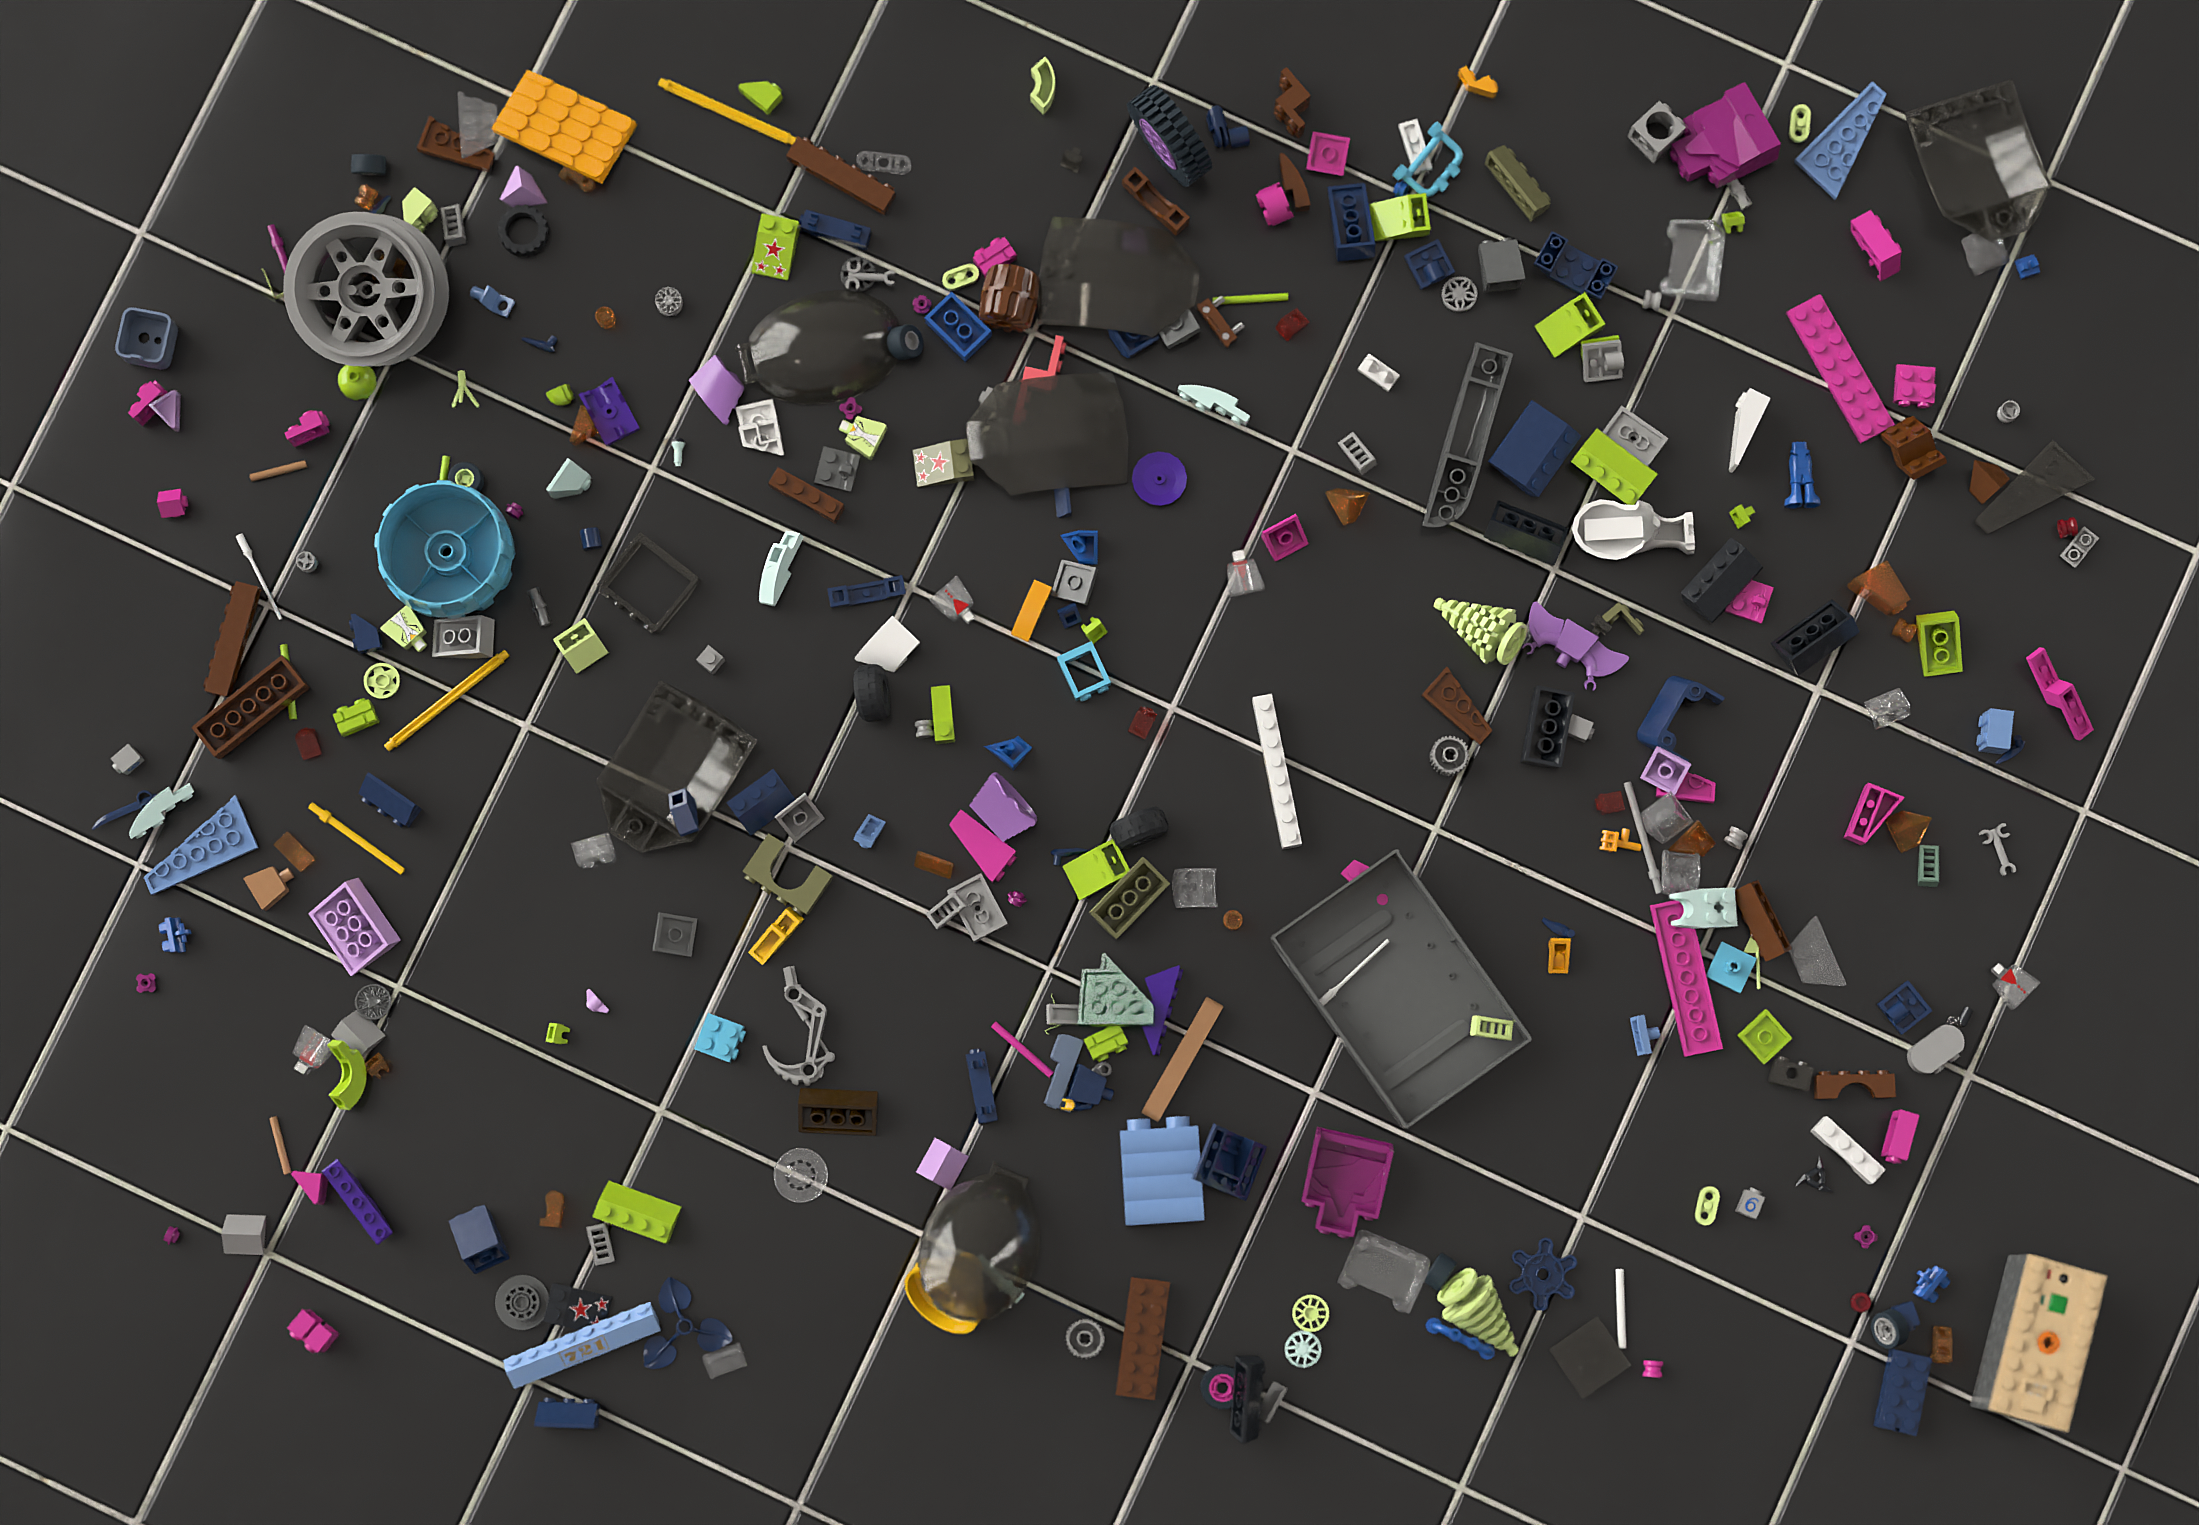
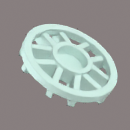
M1295 1332L1286 1341V1357L1296 1367H1310L1320 1358L1321 1343L1311 1332ZM1302 1334L1309 1335V1337L1304 1341ZM1297 1335H1299L1301 1341L1298 1343L1294 1338ZM1313 1337L1315 1342L1310 1345L1308 1342ZM1291 1339L1295 1343L1294 1346H1288ZM1316 1344L1318 1345V1351L1312 1349ZM1288 1349H1295L1296 1352L1289 1354ZM1310 1352L1316 1353V1358L1310 1356ZM1297 1356L1296 1362H1294L1290 1357ZM1300 1357L1304 1358L1303 1364L1298 1363ZM1308 1357L1312 1362L1306 1364V1358Z

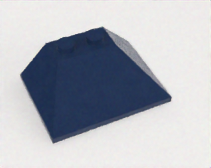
M1213 1124L1192 1179L1246 1201L1267 1146Z

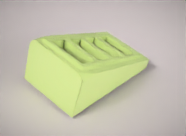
M1473 1016L1470 1035L1511 1041L1514 1021ZM1487 1022H1489V1032H1488V1033H1486ZM1495 1023H1497V1033H1496V1034H1494ZM1503 1024H1505V1034H1504V1035H1502V1026H1503Z

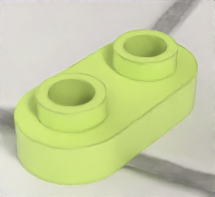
M1797 105L1791 112L1789 137L1795 143L1804 142L1809 135L1811 111L1805 105ZM1801 113L1803 118H1798L1797 114ZM1799 131L1801 136H1796L1795 132Z
M966 264L947 271L942 278L943 285L946 289L953 291L973 284L979 278V270L973 264ZM972 272L973 276L969 278L966 274ZM955 279L956 282L954 284H950L949 280Z
M1705 1187L1700 1191L1695 1219L1701 1225H1709L1715 1220L1720 1194L1714 1187ZM1707 1193L1712 1194L1711 1200L1706 1199ZM1702 1212L1708 1214L1707 1219L1701 1217Z

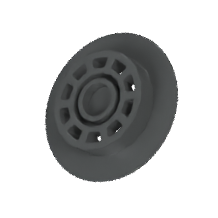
M517 1275L511 1277L501 1285L496 1294V1312L502 1322L513 1329H531L543 1321L549 1294L546 1287L532 1276Z

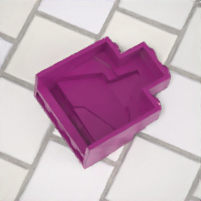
M1744 82L1725 91L1722 99L1683 118L1684 126L1686 127L1683 133L1685 138L1672 143L1671 151L1669 152L1672 161L1677 162L1680 175L1685 177L1688 182L1707 174L1709 181L1719 188L1778 160L1781 143L1747 84Z
M1317 1127L1301 1201L1309 1207L1320 1206L1315 1229H1319L1318 1231L1324 1234L1333 1232L1337 1233V1236L1341 1238H1349V1236L1354 1237L1359 1215H1362V1218L1366 1220L1378 1219L1394 1152L1392 1143Z

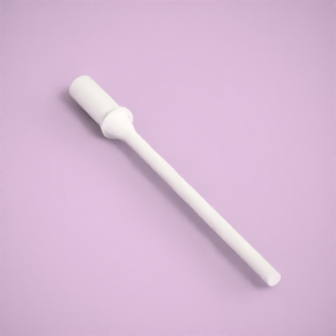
M237 535L236 539L243 551V555L250 560L278 619H283L253 560L252 550L244 535Z
M1386 939L1336 987L1329 989L1319 999L1321 1004L1324 1006L1336 996L1338 990L1390 941Z

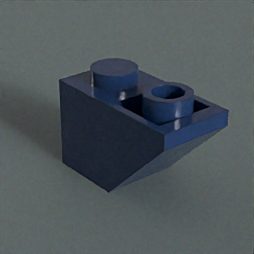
M351 614L352 620H349L351 631H354L355 634L353 639L354 649L358 650L360 654L384 650L380 630L358 615Z
M686 788L668 794L670 812L680 836L699 831L695 798Z

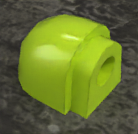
M564 384L546 393L550 402L557 406L570 404L571 400L574 399L569 384Z

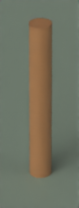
M306 460L253 473L250 474V479L253 482L307 468Z
M277 1116L271 1117L269 1119L284 1175L292 1173Z

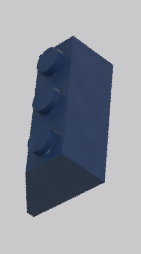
M772 769L726 803L752 836L774 820V816L796 799L775 770Z
M369 772L366 774L359 794L363 796L361 800L369 806L372 804L378 806L377 811L385 817L388 814L394 817L393 822L401 828L403 825L409 828L422 809Z
M544 1398V1401L538 1402L534 1426L599 1427L600 1403H595V1399H583V1403H578L572 1398H564L563 1402H556V1398Z

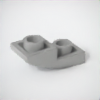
M2083 526L2060 557L2076 568L2099 537Z

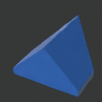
M1078 530L1060 535L1079 564H1097L1098 531Z
M1019 736L1014 739L984 746L1013 771L1032 749Z

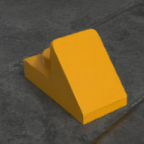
M1550 939L1548 943L1549 973H1568L1571 939Z

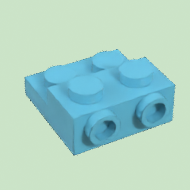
M708 1013L694 1049L731 1063L732 1059L735 1060L738 1055L739 1049H737L739 1041L742 1042L745 1037L746 1031H744V1026Z

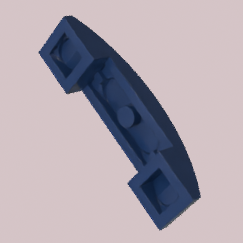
M902 575L858 585L827 588L831 608L866 604L906 594Z

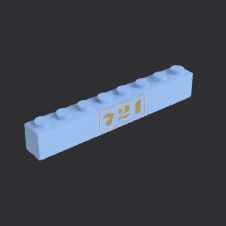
M650 1302L639 1305L634 1309L622 1312L505 1359L506 1374L514 1389L661 1331L658 1317Z

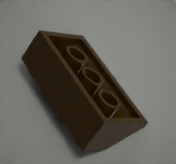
M800 1088L798 1100L799 1132L876 1136L878 1091Z

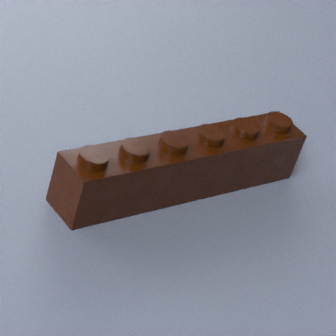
M797 137L786 155L789 162L884 216L896 197L895 191H893L894 188L889 184L884 183L883 185L877 182L878 179L873 175L861 173L862 170L857 166L847 165L844 159L839 156L833 157L827 149L821 146L817 148L811 140L805 137L803 139Z
M236 581L235 586L231 587V600L226 605L224 612L226 615L225 621L221 623L219 628L221 635L214 645L215 656L214 659L210 660V673L204 680V691L208 694L228 698L233 693L262 591L258 586Z

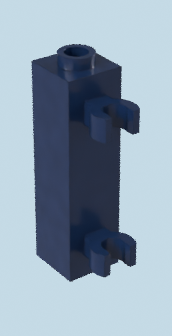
M806 210L804 215L801 214L799 219L801 231L867 251L872 235L871 228L810 210Z
M981 1048L969 1050L970 1054H966L978 1124L998 1121L985 1051L981 1052Z

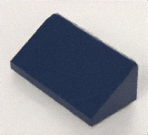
M1063 476L1053 482L1058 518L1071 517L1072 515L1068 477Z

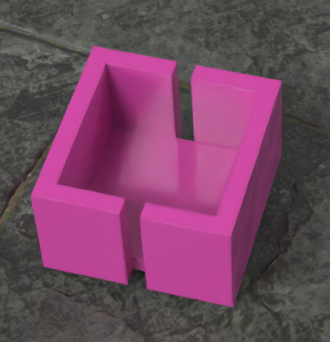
M302 1309L288 1326V1329L291 1331L290 1335L297 1341H304L306 1343L305 1348L312 1353L326 1352L340 1334L328 1323H325L324 1326L321 1325L323 1319L311 1309Z

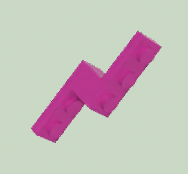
M2039 647L2026 657L2027 662L2046 703L2061 708L2074 738L2080 741L2094 730L2074 685L2058 678L2045 648Z

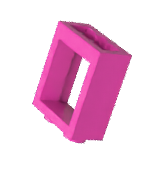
M1904 1110L1892 1112L1881 1156L1886 1157L1885 1161L1897 1164L1908 1159L1919 1115Z

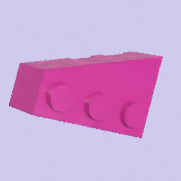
M1870 210L1851 220V232L1862 251L1866 250L1871 257V260H1869L1870 265L1877 267L1879 271L1877 277L1879 280L1882 281L1899 272L1902 249L1898 243H1894L1889 230L1883 228L1880 218Z
M1871 783L1864 785L1844 839L1859 845L1865 844L1905 797Z

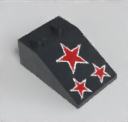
M552 1283L543 1322L581 1330L584 1327L607 1319L612 1296Z

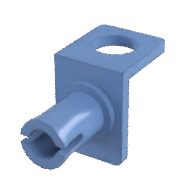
M474 286L470 291V297L478 299L489 311L504 317H508L515 303L513 299L497 293L491 286H487L485 290ZM506 301L508 303L507 308L500 311L499 304Z

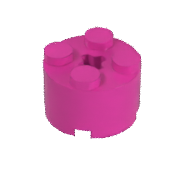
M1279 182L1258 191L1256 194L1260 208H1265L1263 213L1268 226L1277 225L1294 217Z

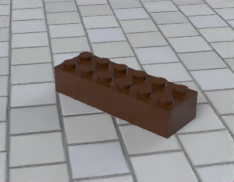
M281 655L191 728L213 756L220 760L310 687L290 661Z
M1131 1277L1116 1395L1155 1400L1170 1282Z

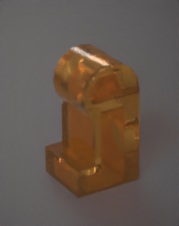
M564 166L558 174L562 181L567 183L570 179L579 185L580 189L585 193L592 192L596 187L595 180Z
M551 1191L545 1197L547 1204L546 1218H540L539 1226L561 1228L564 1196L558 1191Z
M1934 1326L1931 1363L1949 1364L1952 1362V1328Z

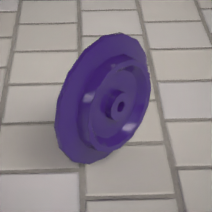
M1159 451L1149 453L1141 458L1136 464L1132 476L1134 490L1138 496L1147 503L1158 506L1170 504L1178 499L1185 490L1187 481L1185 467L1180 460L1170 453Z

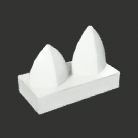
M1370 354L1367 355L1358 368L1359 372L1388 392L1400 376Z

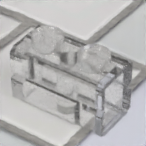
M608 832L571 843L576 863L579 867L582 866L583 869L593 867L594 862H610L613 860L612 857L616 856L612 838Z

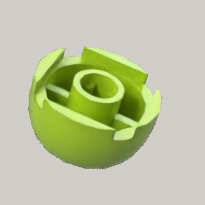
M345 365L339 372L338 385L346 397L352 400L366 399L374 393L377 386L376 375L369 366Z

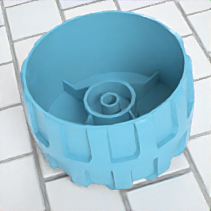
M437 480L436 483L421 486L417 484L407 489L405 494L399 497L393 504H389L384 511V518L379 532L375 534L374 547L378 553V568L392 593L411 609L429 617L457 619L465 617V614L475 610L483 611L494 603L493 598L497 593L507 587L512 576L511 565L515 556L514 540L508 523L500 510L491 500L474 488L458 485L449 480ZM446 548H451L449 556H443V551Z

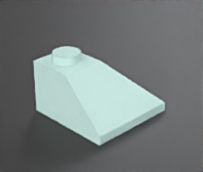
M567 458L546 490L554 499L581 494L583 490L586 491L589 488L591 476Z

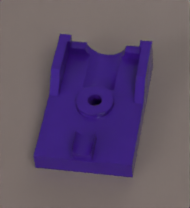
M613 377L603 382L601 386L579 394L606 447L640 430ZM608 409L612 410L611 414H607Z

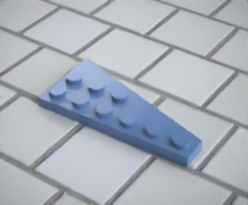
M1874 82L1794 161L1833 199L1837 198L1886 96V93Z
M234 795L224 807H221L208 821H205L185 839V842L178 848H175L166 859L146 874L144 880L150 894L155 895L258 849V844L237 796Z

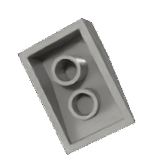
M482 615L466 616L457 619H434L432 657H493L495 620Z

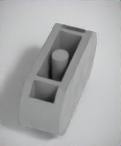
M1952 1025L1939 1026L1909 1048L1907 1060L1910 1067L1920 1074L1932 1072L1937 1074L1944 1069V1063L1947 1061L1952 1063L1960 1057L1958 1053L1964 1048L1963 1034Z

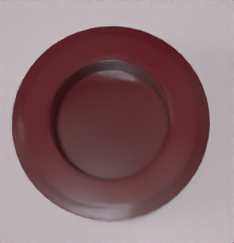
M1856 1293L1851 1298V1307L1857 1312H1866L1871 1306V1299L1865 1293Z

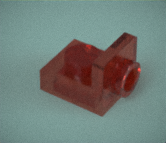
M1296 308L1284 316L1275 328L1288 341L1296 332L1304 328L1309 321Z
M1140 707L1128 731L1146 739L1157 714L1149 707Z
M303 728L299 730L295 740L303 760L322 754L315 736V729Z
M1621 791L1599 794L1597 796L1598 799L1595 800L1597 810H1601V815L1625 810Z

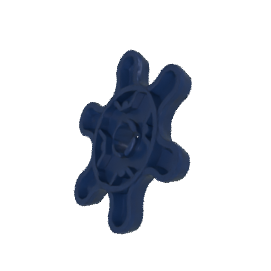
M1543 1238L1539 1241V1249L1535 1255H1527L1522 1250H1516L1512 1254V1260L1521 1267L1522 1275L1518 1279L1511 1281L1510 1290L1515 1294L1525 1290L1531 1291L1534 1295V1307L1538 1311L1546 1310L1548 1298L1551 1294L1558 1293L1565 1299H1570L1575 1294L1574 1288L1566 1283L1564 1276L1568 1270L1576 1267L1577 1259L1573 1255L1556 1258L1552 1253L1553 1242L1549 1238ZM1540 1269L1548 1271L1547 1279L1541 1280L1538 1278V1271Z

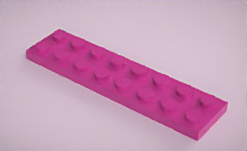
M1821 294L1787 311V316L1860 444L1885 431L1888 427L1894 426V422Z
M1674 900L1650 905L1684 1057L1723 1049L1696 929L1671 926V921L1680 919L1684 914V907L1679 901Z

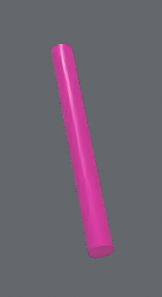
M995 1022L991 1026L992 1029L1048 1078L1051 1077L1054 1072L999 1023Z

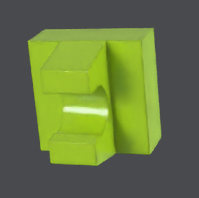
M1740 211L1722 214V222L1727 234L1731 233V227L1734 225L1737 226L1738 232H1742L1745 219Z
M1742 504L1729 512L1738 529L1751 521L1749 517L1755 513L1752 506L1744 509Z
M1092 617L1090 618L1092 623L1087 627L1083 624L1081 628L1088 640L1094 644L1108 632L1098 618Z
M549 1023L546 1042L567 1044L568 1040L562 1038V1033L569 1032L570 1028L557 1023Z

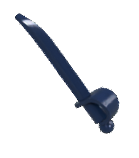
M148 790L140 791L137 794L136 802L104 815L95 823L92 830L139 808L142 810L157 794L152 795ZM143 792L150 795L141 800L139 799L140 794Z

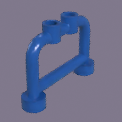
M1430 1318L1426 1322L1428 1332L1432 1334L1439 1332L1453 1341L1466 1345L1469 1349L1479 1351V1355L1483 1359H1491L1495 1354V1349L1491 1344H1482L1474 1337L1469 1338L1461 1334L1458 1329H1451L1442 1325L1441 1321L1437 1318Z

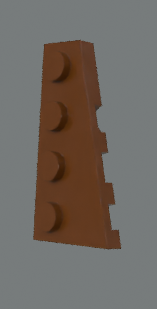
M431 116L427 120L417 147L418 152L486 172H490L495 158L494 152L475 141H470L461 133H456L447 125L435 121Z
M1448 667L1440 673L1421 695L1479 746L1493 731L1473 705L1471 699L1463 691L1459 682L1451 674Z

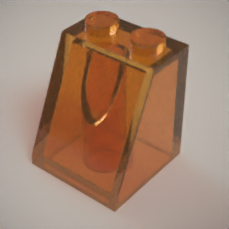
M1887 560L1857 576L1847 585L1850 590L1886 615L1890 613L1895 615L1907 607L1906 603L1911 600Z

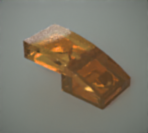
M288 831L274 843V846L300 872L315 859Z

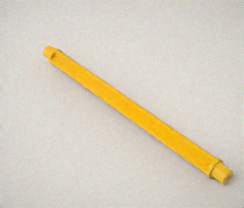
M661 78L658 86L663 87L666 91L785 144L793 145L796 137L791 136L790 133L671 80L667 81Z
M505 649L501 653H497L468 678L390 738V741L384 745L386 749L391 751L394 747L397 748L422 726L504 663V660L509 657Z

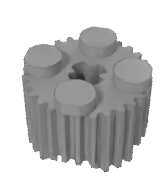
M1445 736V738L1441 737V739L1435 742L1429 758L1430 762H1432L1431 766H1434L1433 769H1437L1436 772H1440L1443 776H1454V774L1457 775L1466 767L1469 760V750H1467L1468 746H1465L1466 742H1462L1463 739L1459 740L1455 736L1453 738ZM1446 752L1454 754L1453 760L1446 758Z
M1083 1319L1079 1320V1322L1075 1321V1324H1071L1072 1327H1069L1065 1341L1068 1342L1066 1345H1069L1068 1349H1071L1070 1352H1074L1073 1355L1077 1354V1357L1091 1358L1092 1355L1095 1356V1353H1099L1098 1350H1101L1105 1336L1103 1335L1104 1332H1101L1102 1328H1099L1100 1325H1096L1097 1322L1093 1323V1320ZM1082 1333L1090 1335V1342L1088 1344L1080 1342V1335Z

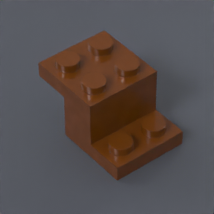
M1286 67L1281 71L1279 86L1284 93L1275 100L1274 115L1280 122L1283 121L1286 124V129L1290 135L1300 138L1304 134L1305 122L1299 117V114L1309 107L1311 95Z
M1914 416L1906 418L1880 433L1881 439L1891 447L1896 465L1913 480L1947 463L1946 457L1936 449L1931 431Z

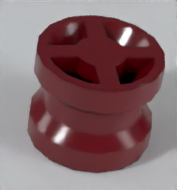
M2074 517L2068 520L2060 519L2057 521L2058 533L2061 538H2066L2067 535H2078V525Z

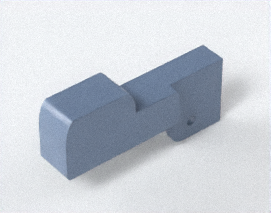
M1059 1034L1050 1055V1058L1057 1062V1066L1044 1101L1047 1104L1046 1106L1053 1109H1061V1107L1064 1108L1066 1106V1102L1062 1099L1066 1096L1067 1085L1080 1053L1083 1040L1066 1034Z

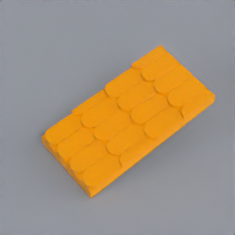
M527 70L491 129L496 134L602 184L637 124L629 117L613 111L605 105L581 96L573 90Z

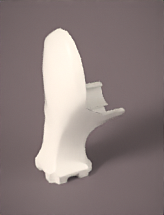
M1600 499L1584 505L1574 518L1572 531L1575 541L1582 550L1600 558L1617 560L1653 548L1664 547L1678 548L1686 554H1694L1695 551L1692 512L1667 519L1656 514L1651 505L1638 500L1636 505H1622L1615 501Z

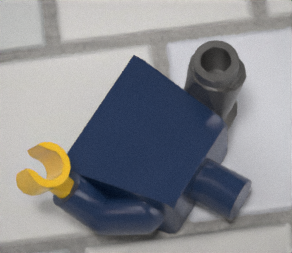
M1100 1062L1090 1070L1083 1065L1076 1064L1066 1096L1062 1099L1066 1102V1106L1064 1108L1061 1107V1110L1079 1112L1091 1109L1094 1104L1098 1105L1101 1098L1111 1101L1114 1090L1105 1087L1107 1081L1105 1077L1111 1073V1066L1107 1062Z

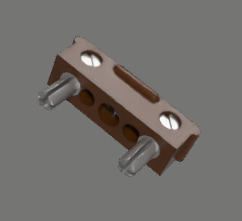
M1223 296L1218 297L1213 302L1207 298L1202 303H1197V310L1225 348H1229V345L1237 340L1235 334L1244 328L1243 323L1240 322L1231 329L1216 309L1217 306L1225 301Z

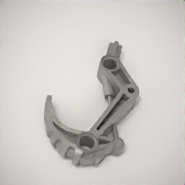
M789 966L783 968L787 986L784 987L785 997L793 1005L802 1021H805L810 1028L806 1062L796 1065H784L777 1062L771 1056L766 1045L763 1046V1050L769 1064L778 1075L783 1076L785 1081L792 1080L794 1085L804 1082L805 1086H810L811 1083L816 1082L819 1078L822 1079L825 1065L835 1060V1055L828 1051L821 1040L827 1008L801 987V984H798L795 967ZM796 989L799 991V997L792 1000L789 997V993L791 990ZM806 1011L812 1014L811 1023L808 1019L809 1016L806 1013ZM821 1045L826 1055L817 1058L819 1047ZM808 1065L814 1067V1073L810 1076L804 1073V1069Z

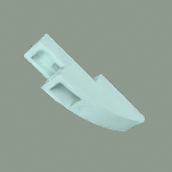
M1180 385L1178 387L1179 397L1187 402L1189 400L1196 404L1195 407L1203 412L1206 410L1210 413L1214 406L1219 414H1227L1232 417L1231 420L1237 425L1241 426L1243 424L1246 426L1250 420V415L1236 407L1238 399L1227 393L1198 385Z
M786 531L779 544L773 543L761 578L760 603L771 606L776 605L791 576L788 568L804 538L800 533Z
M188 783L175 792H172L168 786L152 798L135 819L129 831L130 838H140L147 833L146 830L148 828L160 826L163 823L162 820L165 819L162 811L168 812L176 807L175 803L182 800L184 802L190 799L194 792L192 785Z

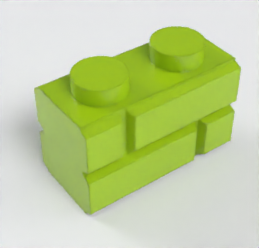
M365 698L355 701V705L349 708L342 706L336 709L337 713H334L333 717L343 737L379 723L373 704L369 699L365 700Z
M1119 1023L1083 1039L1094 1061L1098 1059V1062L1109 1058L1108 1054L1113 1051L1118 1054L1126 1050V1045L1129 1044Z

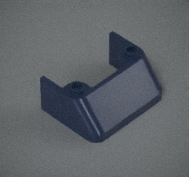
M1671 676L1666 680L1636 734L1637 740L1653 751L1659 746L1689 762L1688 759L1673 751L1677 740L1675 735L1667 730L1684 698L1691 701H1699L1705 697L1719 705L1725 697L1698 682L1679 676Z

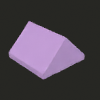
M1657 746L1640 778L1675 796L1691 763Z
M935 1138L916 1172L951 1190L969 1156Z

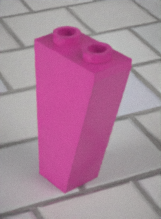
M962 810L958 812L949 824L989 881L992 883L995 880L999 882L1005 874L1003 871L1007 865L1011 866L1017 857L1014 856L1016 851Z

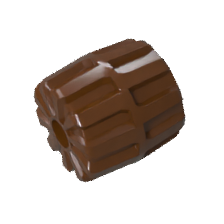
M1012 264L992 265L987 272L981 292L980 320L993 329L1002 328L1005 332H1011L1012 330L1023 332L1031 327L1038 301L1040 279L1036 276V273Z

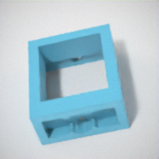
M1092 641L1057 657V661L1076 701L1079 699L1081 702L1091 698V694L1097 691L1100 694L1109 689L1108 686L1111 685L1110 679ZM1091 653L1103 677V681L1078 692L1066 664Z

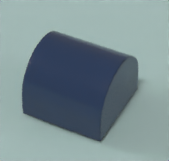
M1247 126L1227 130L1231 149L1250 145Z
M586 528L580 531L583 551L602 548L599 528Z
M1075 603L1057 610L1064 628L1082 621Z

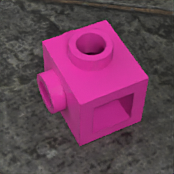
M181 489L158 492L157 504L161 517H179L185 514L188 500L186 496H183Z

